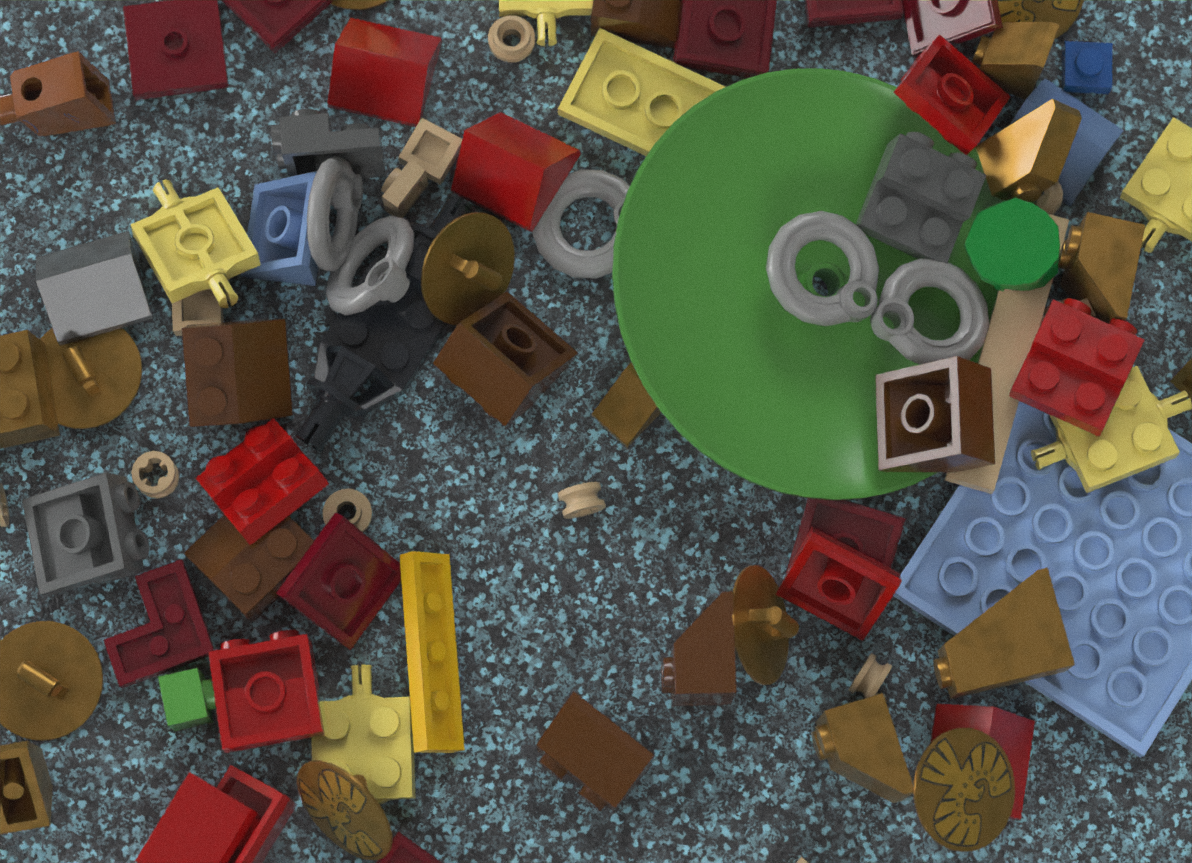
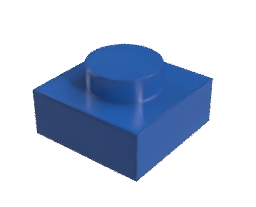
M1065 41L1062 47V90L1072 93L1109 94L1112 89V43Z

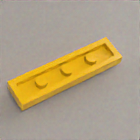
M417 551L400 554L414 753H454L464 751L450 555Z

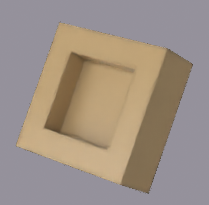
M421 118L398 157L399 163L405 166L410 159L426 169L428 179L441 185L459 155L462 138Z
M410 159L402 170L395 168L390 173L381 189L384 193L382 200L386 212L400 218L406 215L428 186L426 169Z
M211 289L202 290L172 303V324L175 336H182V328L187 325L223 322V308L219 306Z

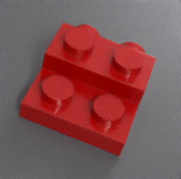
M940 34L917 57L893 92L904 101L911 111L919 114L948 143L954 145L965 155H968L978 145L1011 97Z
M1067 298L1061 303L1053 299L1010 390L1009 397L1100 437L1145 339L1136 336L1137 329L1124 320L1114 318L1109 323L1090 316L1092 313L1090 307L1079 300Z
M274 418L265 425L251 428L246 433L243 442L226 455L212 458L207 463L205 471L196 477V480L249 545H252L329 485L320 470L300 450L292 437Z
M283 630L272 633L269 636L270 641L250 644L249 639H234L221 643L220 650L208 652L221 745L225 753L325 735L318 695L319 684L313 645L308 634L299 635L298 630Z

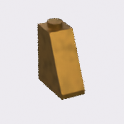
M1048 567L1034 572L938 650L939 658L933 660L934 671L939 687L941 689L948 688L950 699L1066 672L1075 665Z

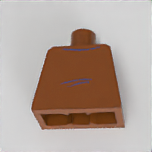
M79 51L13 71L10 76L12 93L0 96V126L21 121L38 136H51L116 124L109 79Z

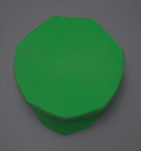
M1013 198L977 213L966 238L964 248L981 280L994 285V288L999 291H1004L1005 289L1030 291L1044 287L1058 273V261L1060 258L1059 227L1046 211L1034 203Z

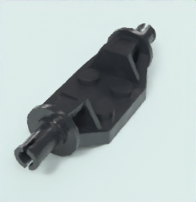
M450 193L430 228L418 223H409L415 235L414 247L405 269L410 285L401 299L393 303L388 300H380L365 311L352 315L338 313L320 341L314 378H310L306 384V387L316 395L319 401L300 431H297L295 434L296 438L307 446L311 443L314 450L322 452L324 445L343 416L363 421L370 411L405 394L448 326V323L441 321L431 313L424 301L421 288L423 263L433 240L447 224L462 215L476 211L475 207L466 199L460 203L458 202L460 196ZM388 249L371 262L356 287L365 282L371 268L378 261L385 258ZM368 379L374 382L356 401L351 399Z

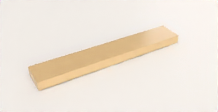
M1048 214L1059 227L1061 252L1069 219ZM1053 278L1044 287L1030 291L998 290L989 321V328L978 360V364L991 368L995 465L954 473L947 472L944 481L993 494L1019 403L1018 400L1009 397V393L1040 328Z

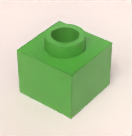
M198 668L158 677L167 725L172 730L179 731L214 722L211 709H215L216 704L212 678L205 680L204 674Z

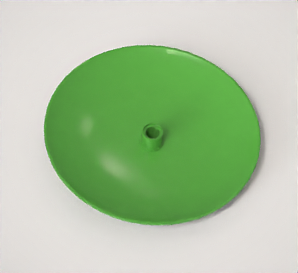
M806 68L768 72L731 84L694 105L667 129L653 145L639 166L627 191L618 218L613 246L612 280L614 304L620 332L630 360L644 388L662 414L694 447L724 469L751 483L776 492L822 500L863 499L888 494L914 485L938 473L883 472L878 470L875 375L919 364L906 359L889 341L880 339L874 334L870 322L871 315L859 322L820 326L802 322L786 311L770 288L766 272L769 245L783 225L801 214L824 211L842 215L856 224L886 146L900 133L905 136L908 132L924 134L934 141L932 149L948 157L951 153H962L954 145L948 143L919 114L911 111L904 101L893 93L897 87L875 78L848 71ZM975 147L967 156L977 162L975 170L984 173ZM985 178L971 217L964 221L948 263L961 268L978 284L988 306L990 321L998 290L994 288V285L980 279L964 248L966 238L977 213L1004 202V200L991 195ZM866 235L874 246L879 265L876 288L878 306L885 281L899 266L917 260V258ZM823 240L809 242L801 248L796 256L795 270L797 278L802 286L813 295L826 297L818 294L813 288V276L819 277L825 282L828 289L827 297L836 295L837 291L849 281L850 266L848 258L841 248L832 242ZM923 287L917 289L910 296L908 305L914 314L913 327L921 335L931 340H945L951 338L958 331L961 322L960 310L955 300L947 292L937 287ZM854 292V302L858 306L864 307V296L859 292ZM883 317L885 325L890 329H894L893 322L889 318ZM982 347L970 361L978 363Z

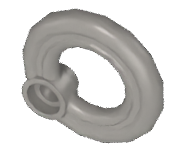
M331 156L321 163L312 182L307 210V239L311 256L320 269L330 272L340 268L347 259L351 249V241L356 234L358 211L363 198V181L361 176L354 173L349 161L339 156ZM330 206H334L335 210H337L332 238L329 231Z
M581 169L569 173L532 232L538 252L554 269L573 278L597 279L611 274L616 231L612 239L603 247L592 251L579 250L570 246L563 238L560 229L561 217L565 209L572 202L584 197H594L607 202L614 210V220L617 229L618 218L630 186L622 178L604 170Z
M817 211L798 215L779 229L769 245L766 272L771 291L786 311L802 322L820 326L859 322L874 312L878 301L876 288L879 265L874 246L859 226L842 215ZM817 240L832 242L841 248L848 258L850 266L849 281L834 296L821 297L813 295L802 286L797 278L795 270L796 256L801 248L809 242ZM854 292H859L864 296V307L858 306L854 302Z
M396 216L378 219L362 229L352 239L351 249L346 261L336 271L330 272L328 277L326 297L332 310L344 315H352L365 311L380 300H388L393 303L404 296L410 285L405 269L413 253L415 237L406 219ZM388 243V251L385 258L378 261L371 268L364 283L352 288V280L363 260L374 249Z
M920 258L903 264L885 281L879 305L870 318L872 330L878 338L889 341L906 359L919 365L955 356L970 360L983 346L989 328L988 306L978 284L961 268L950 263L946 264L926 258ZM937 287L947 292L955 300L960 310L961 322L958 331L951 338L931 340L921 335L913 327L914 314L908 302L910 296L917 289ZM883 317H887L893 322L894 329H890L885 325Z

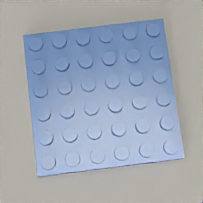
M1019 401L993 494L962 485L957 487L900 574L902 581L893 596L955 636L1034 572L1048 567L1075 665L1066 672L1024 682L1141 758L1148 751L1192 680V443L1169 429L1179 449V454L1175 459L1086 493L1077 472L1065 459L1043 467L1040 470L1037 469L1035 466L1036 461L1033 462L1031 450H1036L1056 442V428L1049 414Z

